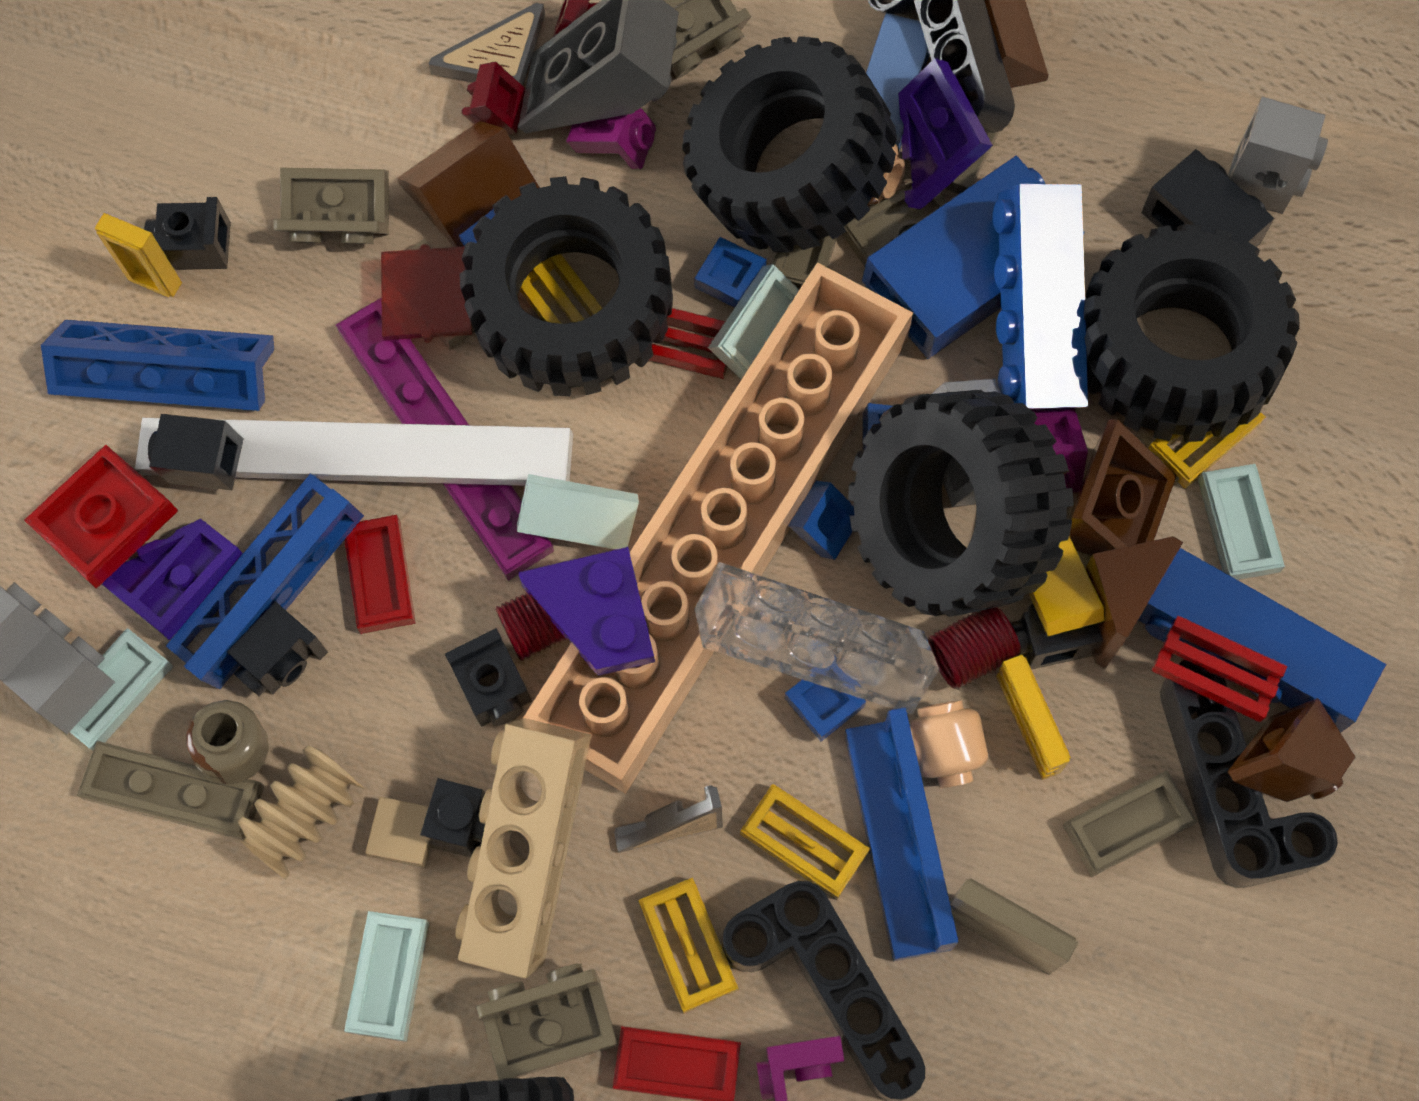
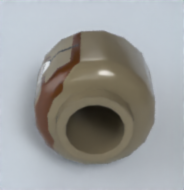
M223 700L212 702L201 708L190 720L185 734L186 750L200 772L213 782L227 785L241 783L254 776L264 765L269 751L268 735L254 711L240 702Z

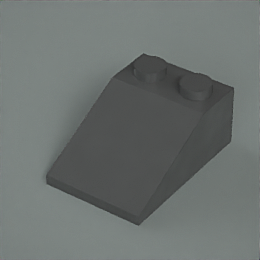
M601 0L532 53L518 128L525 133L628 115L633 114L650 101L659 100L666 93L671 83L670 71L673 51L677 43L675 36L679 12L663 0Z

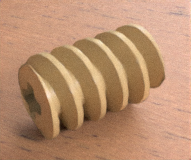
M309 745L303 749V752L310 767L307 769L294 763L287 767L294 785L291 787L278 781H274L270 785L278 800L277 804L275 805L262 799H258L254 803L262 820L259 823L245 817H241L238 820L246 837L243 841H240L285 880L290 875V872L282 858L287 856L302 862L306 854L298 840L304 838L319 843L322 840V836L314 822L320 820L335 825L338 822V818L331 804L336 802L347 807H351L354 804L347 789L349 784L365 789L326 753Z

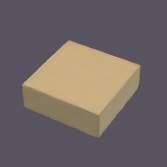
M379 796L365 854L372 858L425 868L430 846L420 834L429 806Z

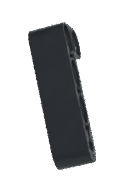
M867 0L872 8L882 13L920 20L931 61L936 58L948 62L985 132L996 133L1008 126L1015 110L1014 97L984 0Z
M1182 660L1179 665L1227 687L1225 679L1206 671L1204 668L1187 660ZM1166 678L1160 690L1162 707L1210 861L1217 877L1232 887L1246 888L1302 875L1329 861L1336 852L1338 840L1334 827L1325 817L1313 812H1305L1270 820L1262 792L1234 782L1229 775L1228 770L1247 747L1235 710L1203 695L1197 697L1196 692L1184 690L1182 685ZM1197 712L1198 717L1194 720L1191 719V716ZM1199 732H1206L1217 738L1221 745L1220 755L1213 756L1201 749L1197 737ZM1223 787L1235 794L1239 803L1237 813L1228 812L1219 806L1215 795L1216 788ZM1292 831L1302 832L1309 837L1313 846L1312 857L1302 856L1294 849L1291 842ZM1235 844H1243L1253 850L1257 859L1255 871L1246 870L1237 863L1234 857Z
M796 881L787 884L736 914L728 921L723 931V950L726 959L734 968L742 972H756L792 953L869 1088L877 1097L885 1101H902L913 1096L921 1089L925 1080V1064L921 1054L826 894L819 886L809 881ZM795 898L810 900L816 906L818 912L817 920L805 927L792 924L786 918L784 912L786 904ZM746 927L760 930L767 941L765 950L755 957L740 955L732 944V940L739 930ZM827 949H835L841 952L847 959L848 973L838 980H828L822 977L815 965L816 956L821 951ZM867 1002L874 1006L880 1017L877 1031L868 1035L859 1034L849 1026L847 1010L852 1004ZM888 1032L892 1034L896 1041L889 1043L885 1047L891 1060L894 1063H900L905 1060L910 1068V1071L904 1076V1082L907 1085L904 1089H901L896 1082L886 1085L882 1081L880 1074L886 1070L887 1065L879 1050L868 1059L862 1049L877 1044Z

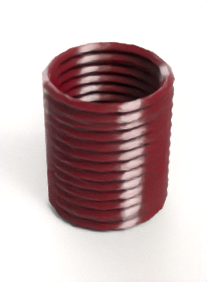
M527 592L525 595L516 596L515 600L510 599V602L505 601V604L502 603L501 606H496L495 608L507 636L521 661H524V658L529 659L531 654L535 656L536 652H541V649L546 650V647L551 648V645L556 646L557 642L561 643L562 640L566 641L567 639L553 624L550 616L534 597Z
M998 607L973 612L972 615L968 614L967 617H963L957 623L953 622L947 628L943 627L942 630L929 635L927 640L931 657L947 684L956 690H959L960 687H966L967 683L976 682L977 678L981 679L987 673L990 674L992 670L996 671V668L1002 666L1003 661L1021 654L1018 637L1008 618Z

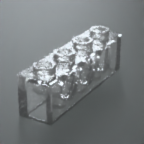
M719 562L694 608L703 648L889 708L900 709L906 707L907 713L911 715L940 670L923 630Z

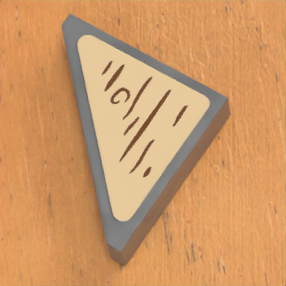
M534 3L431 57L429 62L431 74L475 82L479 66L496 61L523 86L545 17L544 4Z
M713 785L706 786L704 788L705 800L686 809L683 808L681 801H675L647 814L644 818L645 821L615 828L614 836L618 853L722 828V805L717 787H713Z

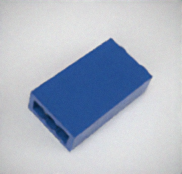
M1017 155L867 257L862 282L869 290L913 312L908 337L927 359L934 356L1001 308V291L997 287L994 278L995 262L999 256V233L995 231L992 220L993 208L998 200L997 193L1018 184H1046L1042 176L1035 169L1028 168Z

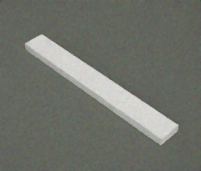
M142 418L135 470L141 475L160 476L149 467L150 461L148 458L149 439L152 433L157 431L160 418ZM224 420L244 438L235 478L305 480L311 473L319 480L526 486L528 474L570 481L573 433L570 428Z

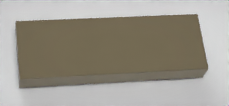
M97 741L77 796L87 801L244 840L246 837L238 820L241 817L250 820L254 819L257 810L254 803L261 798L264 785L259 781L251 779L229 785L213 782L203 775L195 765Z

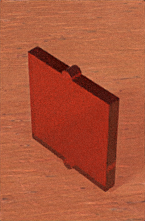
M424 244L418 250L381 252L383 340L423 338L424 342L429 343L433 340V337L472 335V324L464 307L466 302L460 290V274L465 270L462 262L465 247L430 249L428 245Z

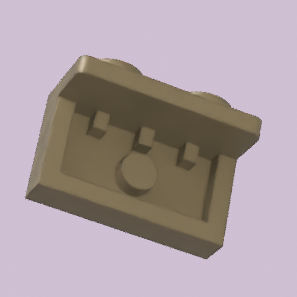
M665 0L667 4L679 12L675 36L677 43L673 51L670 73L673 72L676 78H680L703 62L700 55L715 47L718 53H721L739 42L744 37L741 30L751 18L747 9L744 8L738 12L731 0Z
M280 168L281 219H274V230L289 232V242L321 243V233H341V243L373 244V234H389V171L381 169Z
M581 963L572 964L547 973V984L525 990L523 982H516L488 992L490 1002L480 1004L476 1008L479 1019L484 1022L499 1080L518 1078L618 1046L600 979L595 969L583 972Z

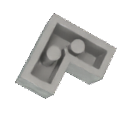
M15 582L7 590L0 586V680L37 713L68 734L115 683L113 679L98 668L105 657L79 636L71 644L64 638L71 629L46 608L38 616L35 615L34 612L41 604Z

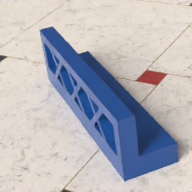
M65 319L41 344L47 392L50 395L259 411L265 403L263 366L274 351V336Z
M310 473L168 642L166 647L186 663L184 667L198 679L221 689L240 666L227 651L275 601L287 610L364 515L333 488L330 489ZM317 492L324 499L302 524L301 510ZM292 522V530H285ZM288 541L266 567V552L274 542ZM255 566L256 573L248 574ZM252 584L230 610V595L238 585ZM219 609V617H212ZM216 627L195 653L187 648L202 629Z
M906 707L889 710L885 722L845 729L844 735L867 843L870 848L869 852L892 959L895 962L951 951L959 941Z

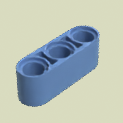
M886 13L866 73L891 112L890 119L896 128V145L900 151L904 126L900 119L898 93L926 67L930 54L920 21Z

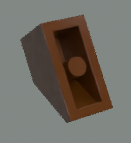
M1319 698L1270 716L1228 770V773L1234 782L1284 802L1310 795L1312 799H1320L1332 794L1344 783L1342 777L1356 756Z

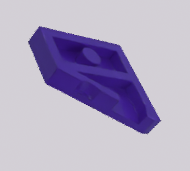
M936 58L898 93L900 119L904 126L901 138L902 159L911 162L912 189L905 191V201L908 207L916 209L925 207L993 146L948 62Z
M199 519L177 529L169 538L163 540L156 539L141 546L137 550L138 557L123 563L101 585L170 640L243 553L210 525Z
M628 547L519 572L520 581L525 591L534 597L550 616L553 624L565 638L573 643L579 650L581 657L598 676L655 663Z

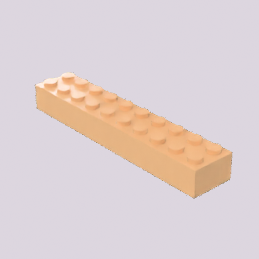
M818 262L816 263L630 551L655 663L598 676L571 642L523 717L591 734L584 768L586 771L621 792L627 793L791 528L788 525L816 480L821 481L862 415L866 405L872 399L906 344L913 312Z

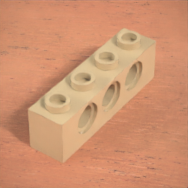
M526 718L507 723L505 730H500L497 734L491 753V762L497 766L493 789L489 788L486 791L479 813L480 823L485 824L481 846L476 847L467 872L468 881L473 882L470 902L461 910L456 925V939L462 940L458 956L459 961L525 979L544 965L591 734ZM525 771L534 774L540 781L542 792L539 801L530 799L522 789L521 781ZM512 831L521 833L527 839L530 848L527 859L521 858L513 852L510 846ZM500 890L509 892L515 898L517 903L516 916L508 915L501 909L498 902Z

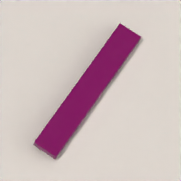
M382 298L336 324L338 332L401 424L470 426ZM442 483L508 581L517 576L519 572L525 571L554 552L553 545L547 537L517 532V522L522 500L511 485Z

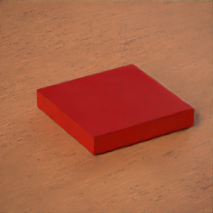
M105 444L24 521L97 589L178 512V509Z

